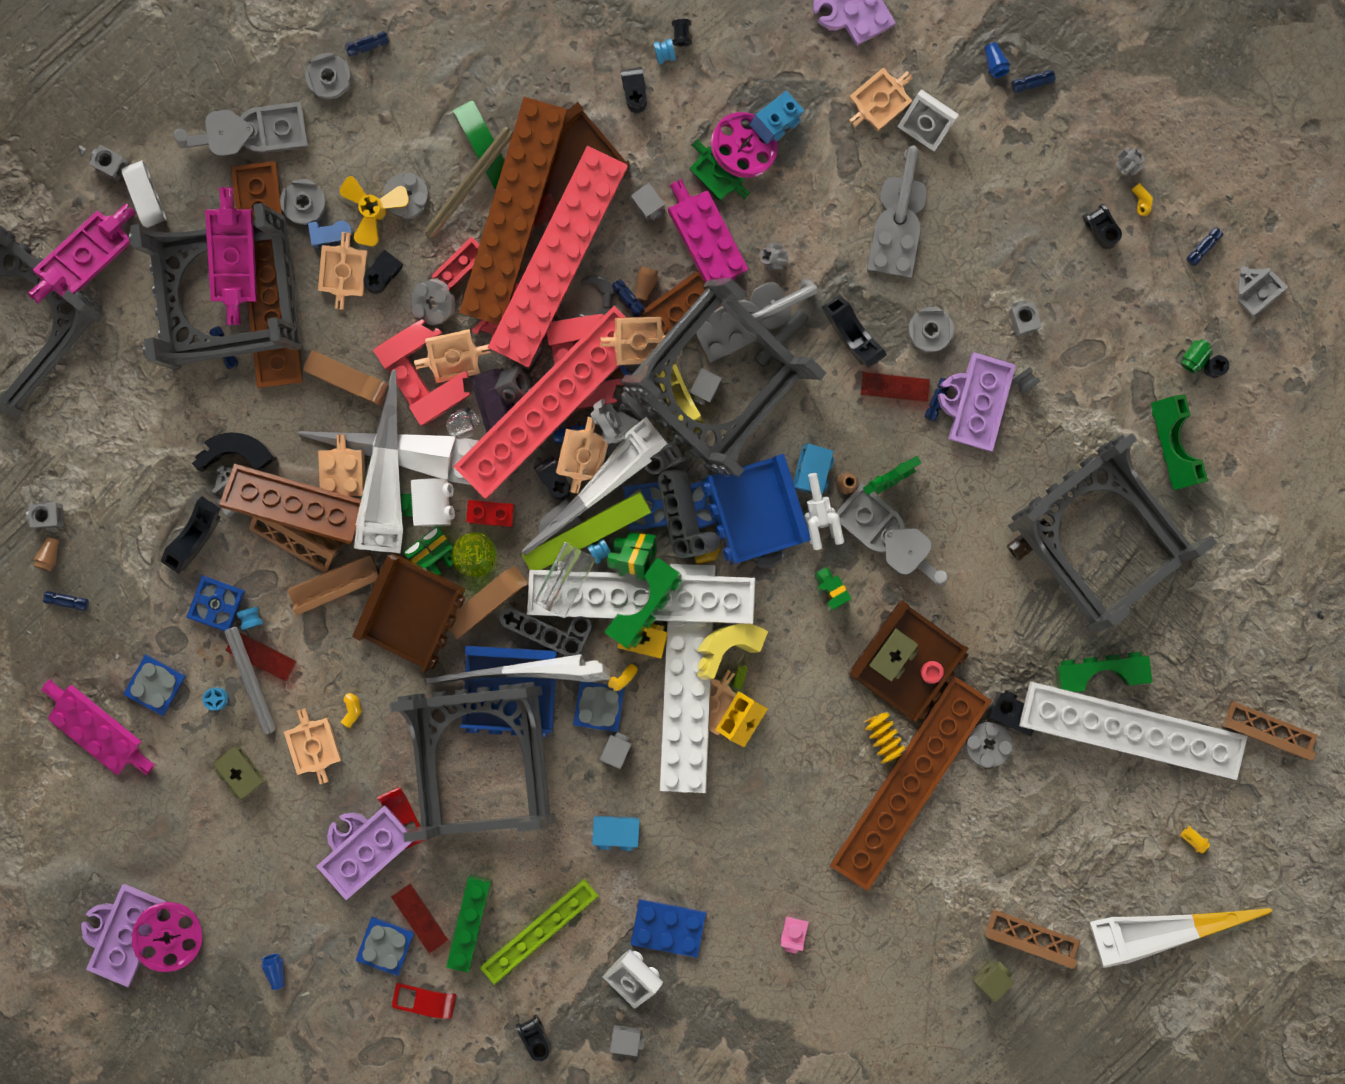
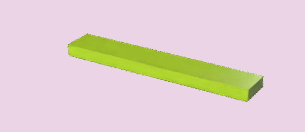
M640 491L544 541L528 554L524 555L522 553V557L530 570H542L651 513V509Z
M585 878L582 879L479 968L495 985L599 895Z

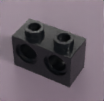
M1005 690L1004 693L997 692L987 717L1031 737L1034 732L1033 729L1019 726L1020 716L1025 703L1016 700L1018 695ZM1003 701H1008L1010 710L1008 713L1003 714L1000 711V704Z

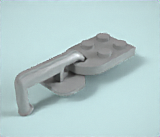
M301 102L255 107L245 111L240 117L230 110L214 111L208 114L205 120L207 134L188 136L187 132L183 129H177L174 132V138L179 148L209 145L211 152L217 156L237 154L242 146L248 151L257 154L308 148Z
M910 146L904 152L906 162L903 178L890 177L883 183L880 201L886 210L876 221L867 270L912 278L920 236V222L915 214L924 208L927 195L925 185L922 182L913 180L918 155V148L916 146Z
M806 278L801 281L800 290L785 297L777 283L768 282L753 290L750 301L741 300L738 302L763 327L775 329L789 321L792 315L791 306L817 294L818 288L810 279ZM723 306L717 308L696 332L710 363L756 340Z
M862 483L836 512L839 515L841 526L868 549L879 553L886 552L887 563L898 573L907 575L912 573L917 567L938 586H945L948 578L947 573L937 571L924 560L931 550L930 540L918 529H904V523L900 515L876 494L871 493L867 495L863 489L865 485Z

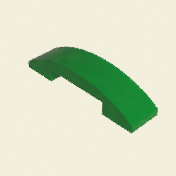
M472 100L454 109L453 112L478 159H480L494 139ZM501 153L486 171L494 189L497 188L505 161Z

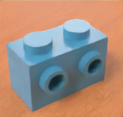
M785 91L755 114L749 125L766 144H769L772 140L777 142L785 135L786 129L790 128L792 130L801 122L800 116L804 109Z
M809 443L802 445L793 480L795 490L812 494L808 475L811 473H817L821 495L827 490L829 479H827L828 471L834 465L833 450Z
M595 815L592 845H597V849L610 850L611 846H620L622 851H633L634 847H638L640 818Z

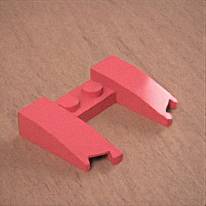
M471 236L432 275V279L438 278V280L444 282L449 287L447 289L450 292L471 273L480 244ZM516 282V286H515L513 295H514V293H515V291H516V289H517V287H518V285H519L517 282ZM481 320L471 331L475 334L483 331L492 334L493 337L498 325Z
M604 314L565 319L551 323L547 331L549 346L552 347L554 365ZM622 378L604 381L575 411L593 408L594 403L602 399L606 400L605 405L618 403L619 400L614 399L613 395L616 385L623 386L620 382Z
M423 319L373 349L384 369H388L390 374L392 370H396V383L409 402V408L420 426H426L471 395V392H464L463 379L469 378L467 371L462 372L432 392L429 391L408 357L426 345L425 339L440 336L443 333L438 328L433 332L424 327L425 320Z

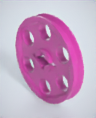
M747 112L732 113L720 120L711 136V150L715 160L725 171L737 177L753 178L765 173L770 168L777 156L778 142L772 140L769 144L762 143L759 140V135L752 128L744 129L741 121L745 120L751 123L755 116ZM721 128H730L732 135L727 136L723 134ZM751 137V139L747 143L748 145L745 148H742V150L738 153L739 149L741 148V144L746 142L748 138ZM727 147L730 150V155L725 156L721 154L719 148ZM757 155H764L767 158V163H760L757 160ZM737 161H745L748 169H740Z
M163 902L149 907L138 917L132 930V947L136 957L146 967L159 972H171L185 967L196 957L202 944V929L197 916L189 908L179 903ZM162 909H167L171 914L169 919L165 921L159 920L157 917V913ZM187 916L192 919L190 927L182 928L179 925V920L182 917ZM142 924H148L152 927L149 935L145 936L139 933L138 929ZM164 932L174 935V937L170 938V942H165V939L160 938L164 936ZM188 938L193 939L196 943L195 947L191 950H186L182 947L183 941ZM152 946L155 949V954L149 958L142 955L144 947ZM169 953L177 956V961L172 965L164 962V957Z

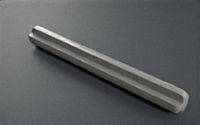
M229 628L225 630V635L262 732L264 734L272 733L276 730L238 628Z

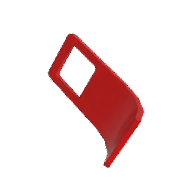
M400 787L377 797L381 805H386L403 825L414 821L416 827H420L413 809ZM413 841L405 849L412 847L422 841Z
M396 983L392 1007L424 1016L452 1019L456 994L435 992ZM401 987L416 991L413 1008L397 1004Z

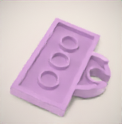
M883 0L813 1V14H817L822 7H827L831 10V15L820 17L818 23L832 31L846 28L856 46L894 27L896 24Z
M973 352L971 353L966 374L958 373L949 376L942 382L941 387L949 386L955 390L953 399L947 398L945 394H938L940 407L946 414L954 418L948 440L989 452L993 451L1016 368L1015 364Z
M386 805L369 820L362 814L354 812L340 815L341 820L349 823L350 829L347 833L340 832L338 824L334 821L330 825L327 839L333 852L316 867L345 900L349 899L413 842H404L403 833L407 832L408 829Z
M123 884L114 904H100L90 909L85 915L88 917L97 916L100 919V926L94 928L89 922L85 921L81 925L82 938L88 945L95 948L86 970L126 987L131 986L140 964L132 947L134 924L146 909L166 901ZM160 910V911L157 913L158 919H159V917H160V915H161L162 910ZM142 924L138 931L141 935L146 936L151 933L152 927L148 924ZM147 946L143 948L142 955H144Z

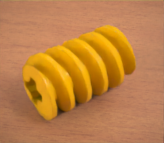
M889 712L877 714L863 721L869 722V725L865 728L866 731L873 730L869 739L877 738L873 747H881L877 755H885L881 764L901 756L905 749L904 745H897L901 738L893 737L898 732L897 729H889L894 724L893 721H885L890 716Z

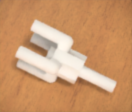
M811 473L808 475L813 498L807 501L809 513L804 515L811 538L809 542L813 545L814 550L822 549L818 528L829 526L831 538L835 539V544H843L844 538L839 515L831 507L829 497H822L817 473Z

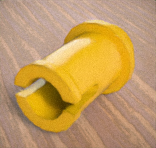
M1190 825L1180 834L1181 838L1185 839L1195 848L1194 851L1196 853L1203 854L1210 846L1208 838L1204 839Z

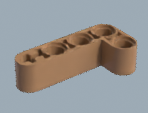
M311 350L302 371L377 406L381 407L385 400L388 388L387 383L371 375L368 376L314 350Z
M516 566L504 571L462 605L460 609L456 610L454 616L457 618L449 631L456 640L460 639L509 598L527 587L529 582Z

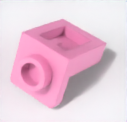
M786 916L780 945L784 947L785 951L797 953L798 950H804L808 921Z

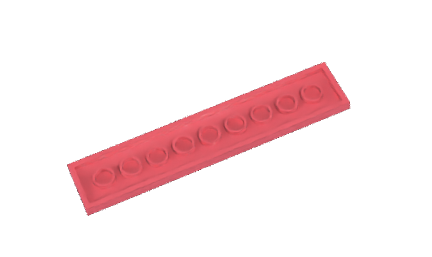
M586 147L492 337L488 349L527 368L530 367L626 173L627 164L594 148Z
M615 306L453 466L485 499L620 366L615 364V350L613 346L600 347L601 341H599L600 337H613L615 318H626Z

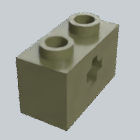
M894 627L869 662V666L891 682L894 678L899 679L905 671L903 667L908 659L912 661L919 650L916 648L918 643ZM899 650L901 658L891 661L890 652Z
M240 746L233 747L213 763L216 767L214 769L215 773L221 780L225 779L230 785L228 789L235 798H246L267 781ZM236 770L242 771L239 778L234 776L237 773Z
M992 960L973 978L974 982L995 1003L1015 983L1010 978L1013 974L1000 961L995 964Z

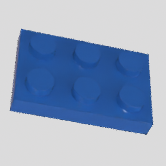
M639 899L631 945L698 958L706 911Z

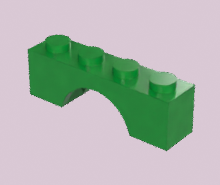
M1176 395L1152 402V416L1157 425V436L1162 444L1163 458L1167 463L1169 481L1173 486V490L1208 482L1203 460L1189 455L1181 443L1182 426L1191 416L1186 395Z
M657 557L644 575L650 587V596L646 606L638 613L632 615L617 614L604 633L629 650L632 647L636 648L643 638L641 636L645 628L649 629L656 619L654 617L658 609L662 610L668 603L669 599L667 596L672 590L675 592L680 586L682 575Z
M1142 652L1128 653L1126 658H1119V654L1107 655L1105 656L1106 660L1097 661V657L1083 658V663L1076 664L1074 660L1060 661L1061 665L1055 666L1057 688L1070 692L1085 691L1089 679L1095 673L1102 670L1116 673L1125 685L1153 683L1150 659L1147 655L1142 656Z
M471 874L468 877L446 968L469 973L474 959L478 933L488 901L492 879Z

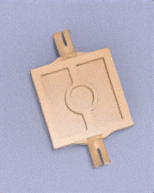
M883 67L849 96V99L858 110V113L849 119L850 124L856 127L865 119L871 123L877 132L912 104V100L905 93L903 87L913 79L911 74L906 71L897 80Z
M341 232V245H322L318 291L330 292L336 295L335 309H344L345 296H364L365 285L363 279L366 274L368 251L351 247V233Z
M615 318L613 337H600V347L613 346L616 365L642 364L665 337L662 331V318Z
M470 329L425 339L428 350L427 358L414 360L416 370L430 367L434 373L436 383L449 381L464 371H467L469 376L480 374L478 356L491 354V350L488 349L489 344L476 347L472 341Z
M588 417L585 430L566 429L556 473L573 478L570 489L572 493L579 494L581 482L591 480L604 464L608 443L604 440L603 435L594 432L596 424L592 417Z
M346 434L336 435L337 448L318 451L320 488L350 497L362 496L366 482L364 450L346 448Z
M728 669L721 681L711 679L709 731L717 736L720 733L715 729L737 695L728 686L736 674L731 673Z
M306 708L298 710L297 713L301 724L294 729L284 731L296 773L299 775L305 772H316L319 784L329 782L325 768L330 764L342 761L329 717L318 721H309Z

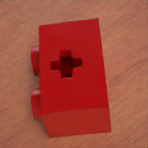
M468 500L466 523L513 528L514 504Z

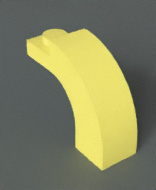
M674 361L671 372L673 396L680 409L688 417L704 424ZM662 369L661 374L658 375V373H657V374L655 375V377H662V378H664V377H665V372H664V370ZM658 382L663 393L665 391V385L663 383ZM679 415V416H678V419H679L680 421H682V420H683V416H682V415ZM696 427L694 428L693 432H697L698 434L701 432V430Z
M752 624L727 625L712 631L702 641L697 652L704 655L698 664L699 671L697 676L704 680L714 679L724 653L732 646H737L749 653L761 652L768 631Z

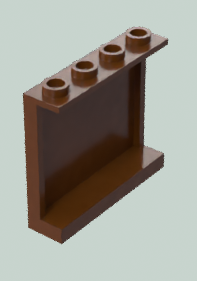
M579 102L568 109L541 199L552 214H554L587 146L627 164L628 168L624 177L628 175V169H630L629 161L624 160L590 120Z
M395 553L388 555L352 637L359 641L366 639L422 667L421 672L425 673L430 669H434L439 660V657H437L438 651L443 649L448 637L445 635L448 629H451L455 624L457 617L454 615L457 608L460 609L466 597L463 595L466 589Z
M900 600L848 674L916 722L918 719L922 720L929 711L926 707L931 700L935 702L942 693L940 688L944 682L948 684L954 677L955 672L953 670L957 664L962 665L969 654L966 652L969 648L963 646L909 607L910 605L905 601ZM895 627L917 642L918 646L916 648L919 651L912 661L908 659L903 665L905 671L900 678H894L891 682L870 667L869 662ZM899 650L890 652L891 661L901 658ZM935 661L942 665L944 676L940 682L929 684L922 679L920 671L926 662Z

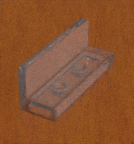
M565 542L534 603L545 610L565 618L596 558Z

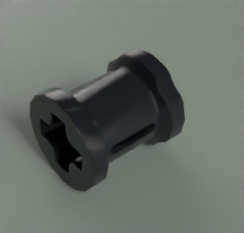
M689 19L673 20L671 22L674 27L673 46L684 47L691 45L692 39H690L689 31L691 21Z
M1221 355L1209 359L1204 366V373L1211 378H1218L1224 375L1229 370L1230 364L1228 359ZM1219 364L1220 368L1214 370L1213 366Z

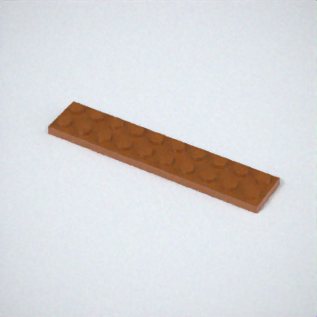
M528 97L523 98L459 311L460 314L499 325L513 296L568 112L566 108Z
M276 161L231 166L236 209H253V221H255L254 204L263 203L283 215L280 204L281 192ZM272 239L254 242L258 300L247 301L251 332L269 329L268 319L270 318L282 320ZM280 348L253 353L257 388L303 383L300 350Z
M954 676L829 864L830 867L869 891L992 700Z

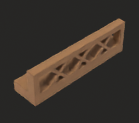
M256 517L252 518L249 526L251 531L324 573L329 571L334 557L339 553L344 544L337 540ZM258 520L265 523L268 529H264L257 525ZM277 532L284 534L287 540L281 539ZM297 543L303 545L306 551L300 550ZM316 555L326 558V563L324 564L319 561Z
M371 553L288 588L287 592L294 604L293 611L295 615L302 614L375 582L380 572Z
M1231 701L1222 727L1305 760H1314L1316 752H1313L1312 749L1317 739V734ZM1235 708L1243 710L1247 720L1242 722L1233 720L1232 716ZM1263 718L1268 728L1262 731L1255 729L1252 721ZM1283 726L1286 728L1289 736L1284 739L1278 738L1273 729ZM1302 734L1310 737L1306 748L1298 746L1295 737Z
M993 909L984 934L987 938L1075 969L1077 960L1074 957L1080 940ZM996 917L1005 918L1009 927L1002 931L994 929ZM1010 921L1016 922V924L1011 925ZM1021 925L1027 926L1031 935L1021 939L1017 937L1014 928ZM1031 928H1033V929H1035V930H1038V931L1035 932V933H1033V931H1032ZM1011 930L1013 935H1010L1006 932ZM1047 933L1052 942L1041 946L1038 944L1035 936ZM1053 936L1058 937L1060 939L1055 941ZM1033 938L1034 943L1027 940ZM1065 940L1072 942L1069 955L1061 953L1057 944ZM1054 946L1056 951L1049 948Z

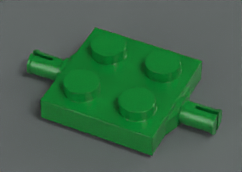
M699 139L692 143L691 146L697 150L700 156L689 170L719 201H722L729 193L734 191L743 200L751 194L742 185L745 178L728 173L717 163L711 146L706 148ZM727 147L719 148L721 154L725 156L730 155V150ZM737 161L740 169H748L745 161Z
M915 456L906 462L900 463L886 474L876 476L863 489L867 495L874 491L878 495L916 472L915 467L922 462L918 456Z

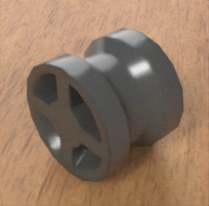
M1031 367L1012 379L1013 383L1018 384L1021 394H1024L1040 382V379L1032 374L1033 370Z

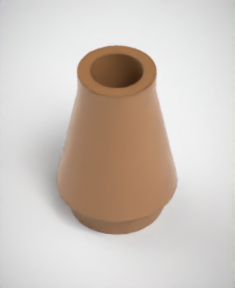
M641 266L640 271L637 273L635 297L648 301L649 295L659 278L657 277V270Z
M843 473L838 477L836 485L842 494L851 495L859 487V481L854 474ZM851 479L853 485H846L845 480Z
M46 537L45 542L33 559L35 561L34 567L48 572L52 571V568L56 566L59 540Z

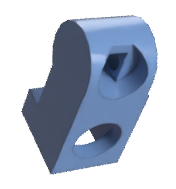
M338 221L331 226L320 227L318 222L308 223L311 245L314 249L322 248V245H341V232L351 233L350 241L353 238L354 232L345 221Z

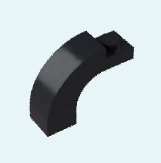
M838 295L822 306L832 327L861 365L864 363L870 368L887 356L885 350L864 329L850 303L841 295Z
M229 432L206 440L204 443L209 450H203L195 456L196 460L192 464L198 471L203 472L221 457L236 453L244 456L255 470L262 471L275 461L277 457L261 441L243 433Z
M201 496L196 501L192 515L184 529L165 548L161 562L177 574H180L198 555L211 537L221 518L218 515L220 508Z

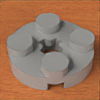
M331 53L317 55L311 60L308 70L306 69L305 78L308 87L317 97L321 99H335L350 89L351 71L345 60ZM326 71L334 74L331 81L323 80V77L326 76Z
M410 172L393 176L384 186V196L399 186H403L407 192L411 191L412 194L406 207L391 208L389 211L396 216L406 219L419 216L425 210L429 199L427 186L421 178Z
M298 179L291 182L292 184L282 191L280 197L281 209L286 217L298 225H308V223L320 221L326 209V197L322 189L313 181L307 179ZM302 197H306V200L309 201L305 208H302L297 203L302 200Z
M430 279L417 284L412 294V313L416 318L425 320V323L429 325L443 323L454 313V295L450 294L447 289L449 287L444 282L437 279ZM432 297H434V301L437 302V306H432L430 304V299Z
M937 307L922 308L914 314L908 325V335L913 346L928 353L937 352L946 347L954 333L952 319L942 309ZM929 324H932L933 328H937V332H934L933 336L925 332V328H928Z
M602 399L594 403V411L591 412L592 420L596 425H600L603 430V438L608 444L612 442L618 443L625 439V431L620 433L619 427L622 426L618 414L610 403L605 405L606 400Z
M994 722L979 723L966 740L967 754L973 762L981 766H999L1007 760L1012 751L1011 737L1008 731ZM985 739L989 741L994 740L992 750L983 748Z

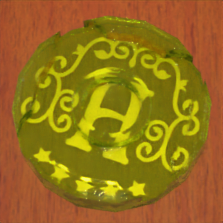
M469 532L463 534L456 540L453 546L452 559L454 566L465 576L480 577L485 575L496 560L494 543L483 533Z

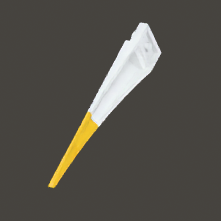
M1273 909L1172 916L1110 917L1090 922V928L1102 966L1106 968L1124 963L1128 964L1270 914Z

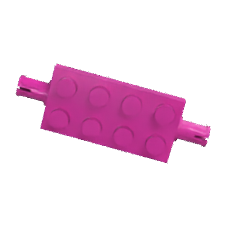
M682 179L678 180V183L675 181L670 184L669 187L672 189L678 204L669 207L667 211L704 283L708 280L731 278L735 281L737 276L747 272L749 269L708 190L693 197L689 195Z
M219 187L220 208L205 210L211 301L224 302V305H226L227 325H232V323L240 325V304L246 301L258 300L253 209H236L233 197L234 187Z
M125 203L113 216H104L97 210L33 269V273L42 281L28 292L29 297L32 300L36 299L35 302L39 304L51 291H55L62 297L67 290L75 294L85 287L130 245L129 236L123 232L122 225L136 214L133 208L130 207L128 209L129 205Z
M51 679L43 685L41 691L56 702V706L47 719L114 774L119 775L125 766L130 763L144 773L145 776L152 771L156 764L140 753L141 750L138 747L142 741L73 685L67 687L65 691Z

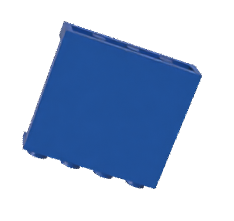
M784 454L743 466L744 471L739 477L716 474L703 479V491L706 496H709L711 502L709 510L711 516L716 518L718 525L716 532L719 539H722L725 547L723 548V555L730 565L811 540Z
M466 646L465 672L555 659L558 652ZM503 677L465 680L464 689H468L469 693L477 692V688L490 686V690L494 691L499 690V685H514L534 682L535 686H542L543 695H538L542 737H547V733L553 732L556 679ZM501 699V701L498 704H494L493 702L492 708L499 709L500 704L504 699ZM510 701L506 704L504 712L507 716H511L516 712L517 703ZM475 703L472 704V709L475 710L477 708ZM473 712L462 716L460 728H466L467 733H479L480 729L489 730L488 734H502V730L511 731V735L517 736L516 732L507 722L493 714ZM522 714L517 719H515V723L517 725H521V721L519 719H522Z

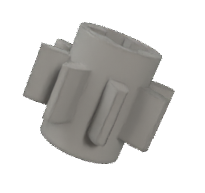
M1127 147L1117 155L1119 160L1116 162V165L1124 175L1130 173L1133 176L1144 168L1141 163L1145 161V158L1137 148L1130 150Z
M767 243V247L762 250L761 263L767 264V270H782V266L787 263L788 251L782 249L783 244Z

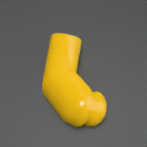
M1139 183L1131 191L1138 197L1137 213L1140 216H1147L1152 210L1153 197Z
M721 542L716 551L694 556L696 565L716 560L722 548Z
M629 664L619 678L612 676L609 679L608 687L613 688L614 691L623 689L636 675L637 667L634 664Z
M353 693L346 694L343 699L348 713L341 723L348 728L353 725L362 712L360 699Z

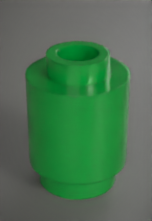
M1203 339L1200 341L1194 340L1183 355L1181 366L1193 374L1201 371L1213 354L1212 345Z

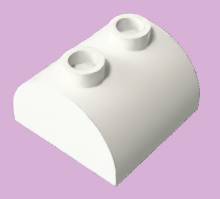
M921 89L897 127L932 151H935L959 114Z
M448 479L411 480L413 526L441 527L451 525V519L455 517V510L453 506H450L449 497L453 496L454 489L453 485L448 483Z
M630 949L602 976L634 1009L653 996L663 983L659 978V972L653 967H648L643 962V957L639 952H632Z

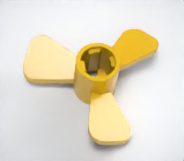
M352 176L347 177L340 187L341 196L357 203L360 213L364 215L354 234V240L361 245L376 246L379 242L377 221L385 217L387 209L406 207L409 204V196L406 188L403 186L395 188L381 199L374 195H366L358 181ZM377 203L378 206L373 207L375 213L370 215V211L367 209L368 205Z

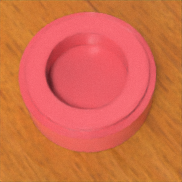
M929 661L922 666L920 674L925 682L936 684L942 680L944 669L940 663Z

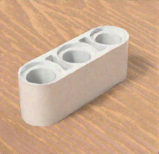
M142 160L121 168L142 225L148 228L166 221L164 209L144 161Z

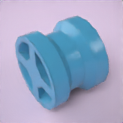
M671 38L666 39L663 43L653 42L658 65L663 64L666 60L676 61Z
M603 538L587 546L597 565L602 562V559L608 558L609 553H611Z
M258 606L236 613L237 617L241 619L242 624L240 627L242 631L264 624L263 620L259 618L258 613L260 610Z
M211 688L204 693L202 701L207 709L215 711L227 706L229 696L222 688Z

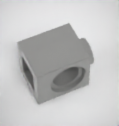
M99 145L91 153L89 164L94 169L119 182L123 175L121 168L128 166L129 162L121 155ZM106 158H111L110 165L104 167V160Z
M650 183L631 195V201L646 221L650 219L654 221L664 214L665 204Z
M1026 300L1013 304L1014 308L1008 311L1016 337L1037 331L1042 327L1033 301L1029 303ZM1019 313H1027L1029 315V322H1022L1019 318Z
M701 368L690 391V396L693 397L692 400L702 406L705 403L710 405L722 378Z
M59 503L29 505V510L26 512L27 523L30 524V528L36 529L64 527L63 505ZM46 510L48 513V518L46 521L42 522L40 519V514L42 511Z
M619 732L616 735L611 734L600 760L621 769L632 744L628 741L629 737Z
M614 1025L610 1052L637 1056L638 1050H643L645 1036H640L641 1029Z

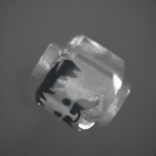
M469 407L451 412L446 420L449 434L458 440L476 435L481 425L479 414L477 412L474 413Z

